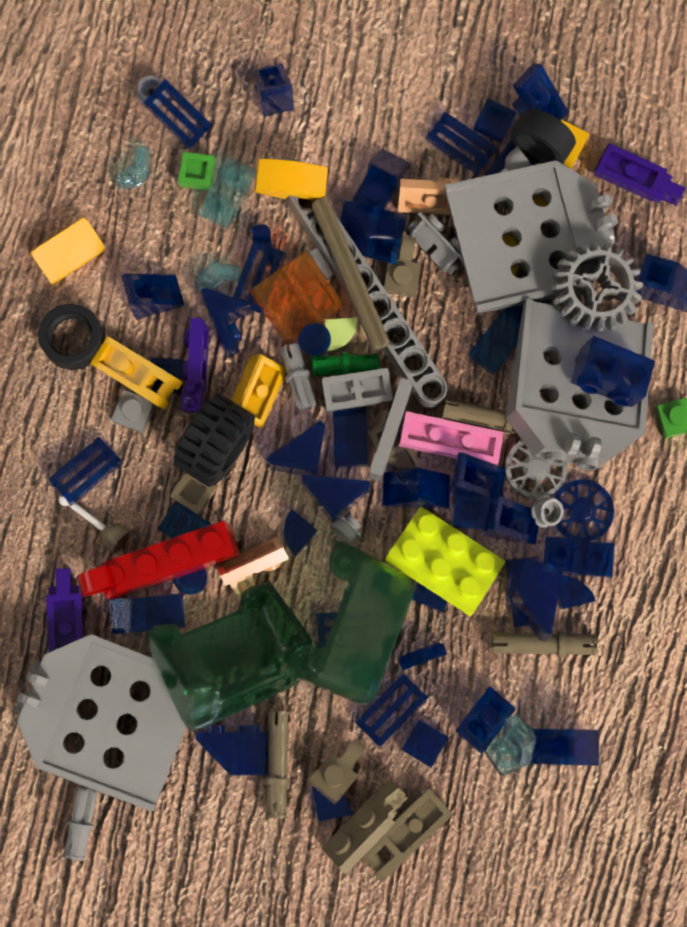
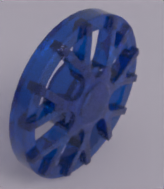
M586 479L574 480L562 486L554 496L562 504L563 509H568L570 518L561 520L557 525H554L560 534L567 539L575 542H590L600 538L610 528L614 518L613 501L605 488L598 483ZM578 485L588 486L587 497H579ZM565 490L575 499L570 505L560 499ZM597 492L605 499L599 505H595L591 500ZM597 510L608 511L607 521L595 517ZM593 521L598 530V533L592 536L589 535L586 524ZM572 522L581 525L577 536L567 531ZM562 523H567L565 529L561 525ZM582 531L585 533L586 537H580Z

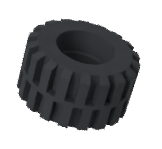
M216 394L203 404L184 431L175 451L174 466L208 487L217 484L229 472L246 446L254 428L255 415L222 394Z

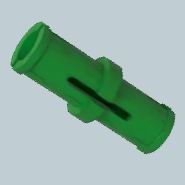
M341 352V355H312V377L338 376L379 369L378 353L356 355Z

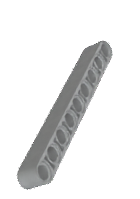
M294 158L284 159V160H289V161H297V162H300V161H298V160H296V159H294ZM289 195L284 199L315 248L318 247L334 273V277L350 299L324 235L317 232L320 226L312 208L305 209L299 205L307 199ZM336 216L360 274L368 282L366 288L373 304L381 305L386 309V313L379 316L386 334L395 331L401 333L404 337V340L400 343L389 341V345L382 350L399 376L412 381L411 394L422 408L434 410L440 407L447 393V384L443 376ZM415 358L421 362L422 367L419 370L411 371L405 366L404 362L407 359ZM432 385L439 390L440 395L436 398H428L423 394L422 389L425 386Z

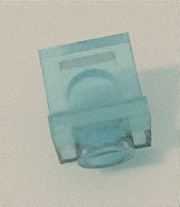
M517 714L505 719L501 739L486 745L484 748L485 755L500 776H505L531 764L536 743L534 732L529 725H524Z

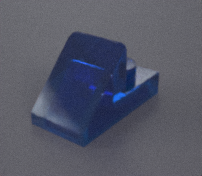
M532 63L512 85L519 96L512 103V106L521 115L525 110L537 109L549 113L561 121L569 113L542 64Z
M381 149L369 161L367 174L352 200V205L381 219L400 185V179H403L410 162Z
M209 288L201 289L202 299L227 357L240 353L237 342L242 341V337L236 323H229L251 314L250 304Z
M489 686L470 711L455 726V732L479 753L483 754L516 708Z

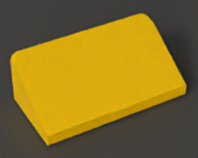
M83 217L32 250L30 254L49 282L54 285L107 249L86 217Z
M262 354L249 357L231 401L255 415L254 426L258 428H263L286 374L284 366Z

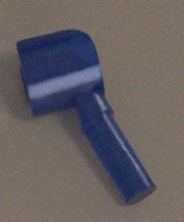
M265 224L253 225V243H264L272 269L279 267V262L272 247L269 227Z

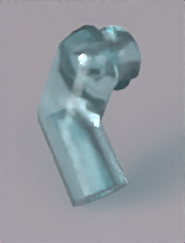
M144 146L134 148V163L116 175L115 181L119 188L133 189L148 179L150 173V149Z
M210 263L196 276L195 285L200 292L207 293L212 291L223 280L240 282L241 265Z

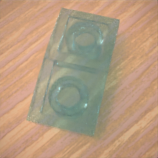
M226 157L215 185L210 186L198 215L229 229L256 177V170Z

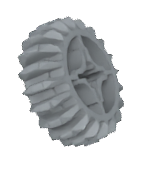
M593 241L590 244V248L585 243H582L577 247V252L571 249L566 253L567 260L561 259L558 262L557 266L561 271H555L552 278L559 283L554 284L551 287V291L560 294L554 300V304H564L565 306L560 315L564 317L570 313L573 316L570 320V325L575 326L581 320L583 331H588L592 323L596 333L602 332L605 326L611 331L617 327V322L624 324L628 321L627 314L633 315L637 311L633 303L641 301L642 296L635 291L643 287V282L634 280L640 274V269L631 270L629 267L634 262V258L629 257L626 260L621 258L624 248H619L613 253L611 243H606L602 250L598 241ZM597 263V267L593 270L592 274H574L576 268L580 265ZM610 270L615 274L619 283L611 278ZM595 280L600 284L598 288L602 287V291L598 294L594 290L596 286L592 287L591 285ZM574 290L582 294L584 305L578 300ZM614 298L619 300L613 310L606 312L596 311L602 299L610 301Z

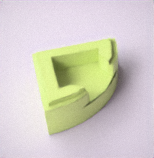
M357 317L325 319L327 354L340 351L351 341L356 333Z

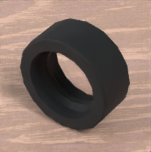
M537 109L523 111L510 133L512 143L516 147L518 146L526 157L538 164L555 160L564 164L576 144L574 134L562 121L549 113Z
M72 303L59 305L50 310L42 319L38 331L40 347L48 359L58 367L68 370L83 369L89 366L105 341L103 328L93 312L84 306ZM78 319L89 327L91 333L90 343L84 351L77 355H64L57 351L53 345V331L65 320Z

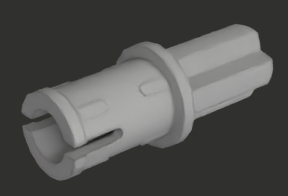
M290 344V351H287L286 346L279 350L287 372L285 380L286 383L291 385L297 408L299 410H308L316 405L309 380L311 372L306 370L300 345Z
M80 787L77 790L72 818L67 820L69 829L62 855L64 858L85 860L90 830L94 829L95 826L91 822L97 799L96 790L86 787Z

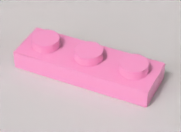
M406 411L403 417L398 446L496 467L499 464L504 432Z

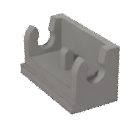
M388 368L321 378L326 412L393 402Z

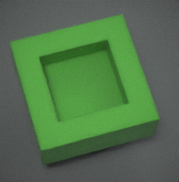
M183 152L178 179L179 187L211 191L216 164L215 156Z
M687 398L660 404L654 408L664 439L687 433Z

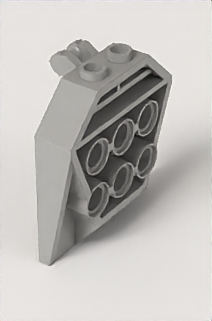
M557 160L444 186L476 314L521 306L526 299H532L535 302L556 299L560 294L552 292L551 287L559 282L555 281L552 275L555 271L561 270L554 269L549 263V258L567 260L566 253L571 249L577 252V247L582 243H585L590 248V244L593 241H598L601 250L606 243H611L612 248L615 243L612 227L619 223L617 215H604L606 208L613 203L612 197L599 194L595 183ZM532 197H542L546 202V206H537L533 202ZM498 204L504 205L508 209L509 214H498L494 206ZM541 227L552 229L555 237H545L541 233ZM502 236H513L517 241V246H507ZM597 263L580 265L576 268L574 274H592L593 270L597 267ZM511 267H521L525 272V277H515L511 272ZM574 290L575 295H580V294H581V293H579V292H577V291Z
M526 299L521 316L506 420L535 457L545 458V461L550 464L559 465L568 462L578 464V468L583 470H597L646 432L654 324H644L628 320L624 324L617 322V327L614 330L610 331L605 326L602 332L596 333L592 323L588 331H583L581 320L575 326L570 325V320L573 316L570 313L564 317L560 315V312L565 307ZM543 355L549 356L553 360L554 365L548 364ZM576 361L580 362L584 366L585 371H582L577 367ZM608 368L614 370L617 377L612 376L609 373ZM540 392L545 393L549 397L550 403L545 402L541 398ZM572 398L581 403L582 409L577 408L573 404ZM604 404L612 408L614 415L606 411Z
M92 634L45 654L42 661L36 659L31 671H28L25 678L32 683L29 693H19L14 711L20 714L17 723L36 768L153 812L205 678ZM98 666H105L111 672V680L102 687L95 685L91 678L92 671ZM136 681H144L150 686V695L144 701H136L130 694V688ZM84 699H91L97 704L98 711L92 719H84L78 712V706ZM124 714H131L137 720V728L130 734L120 732L117 727L118 718ZM76 732L82 735L84 738L82 750L71 752L66 748L65 738L69 733ZM112 747L119 748L124 754V761L116 767H111L104 761L105 751Z

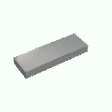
M402 377L400 379L369 472V479L378 482L382 480L413 387L411 380Z

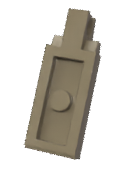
M389 781L378 792L373 794L321 849L342 872L348 873L395 824L393 818L397 813L396 810L408 797L395 783Z

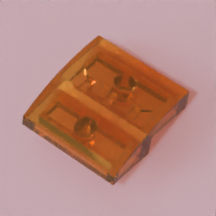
M307 250L249 290L286 345L344 306Z

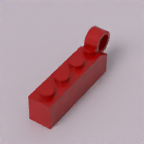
M221 521L110 559L76 577L82 597L104 592L106 599L115 600L241 557L231 524Z

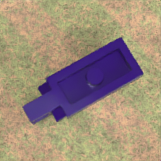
M612 144L607 145L593 174L598 178L651 202L653 200L656 203H660L662 200L677 206L686 189L671 181L673 176L666 173L668 169Z
M190 318V328H186L184 333L185 348H189L188 361L183 362L182 368L183 379L187 381V384L185 385L186 389L180 393L181 410L184 413H197L204 404V391H207L210 328L202 318Z
M70 568L55 569L56 587H48L46 603L49 652L84 637L82 594L80 593L79 585L72 586Z

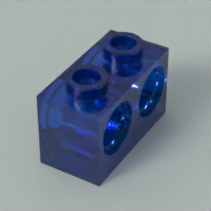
M592 336L580 348L570 383L580 386L586 393L599 394L612 399V402L618 406L632 408L646 397L655 361ZM592 364L596 365L601 373L597 372ZM624 377L630 381L631 386L625 382Z

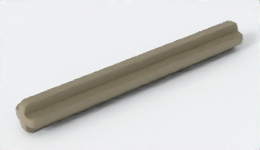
M328 198L317 199L312 203V210L371 348L374 351L383 349L389 345L388 336Z

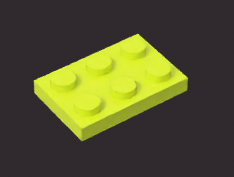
M421 506L385 558L386 562L470 617L479 606L506 562Z

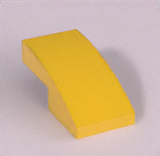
M259 159L257 161L254 192L281 199H286L290 195L315 201L325 197L328 167L289 160Z

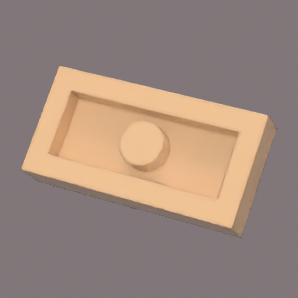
M439 177L438 182H433L432 180L400 179L398 212L451 215L444 186L458 182V178Z
M276 537L240 553L241 557L217 564L216 566L224 585L230 584L236 595L241 596L256 589L253 573L273 571L280 567L282 562L288 560V557L279 538Z

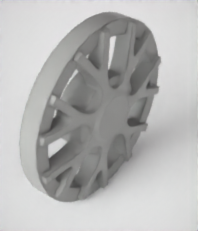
M522 440L516 443L509 451L504 467L506 479L513 490L523 497L537 499L545 494L551 496L556 493L566 480L567 462L559 465L547 463L545 458L532 455L528 447L524 449L522 446L525 443ZM518 449L527 455L524 462L513 457ZM550 466L561 467V476L550 474ZM522 467L524 476L513 479L511 469ZM545 477L553 486L547 492L544 491L540 483ZM526 479L535 482L532 492L522 489ZM517 481H521L520 486L516 483ZM537 488H539L541 493H536Z

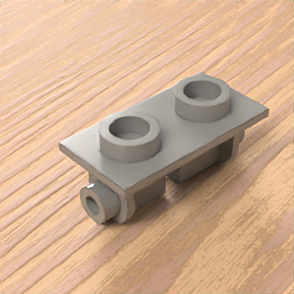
M419 212L418 215L423 220L420 223L418 220H415L408 227V230L411 232L410 237L416 238L415 242L425 252L435 244L438 248L429 257L444 273L448 272L453 276L461 268L458 262L460 260L463 261L457 237L454 236L451 239L443 231L446 225L434 213L429 216L426 213Z

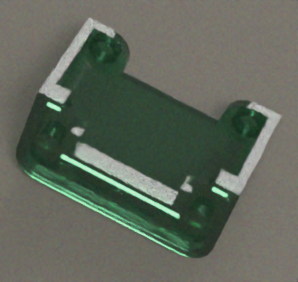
M337 540L330 556V570L334 576L349 584L324 649L313 645H304L295 650L285 674L311 687L354 703L364 704L371 701L378 691L412 601L414 585L406 574L352 545Z
M270 581L246 589L241 596L238 611L181 634L177 625L164 623L147 632L148 648L180 719L190 731L202 729L297 685L307 674L313 642L312 637Z

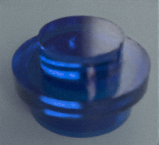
M311 323L301 329L298 336V344L305 354L320 356L329 349L331 335L322 324Z

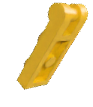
M109 336L106 337L90 363L163 410H166L169 406L170 401L168 399L174 389L178 390L183 383ZM160 379L163 383L157 393H155L151 389L156 380Z

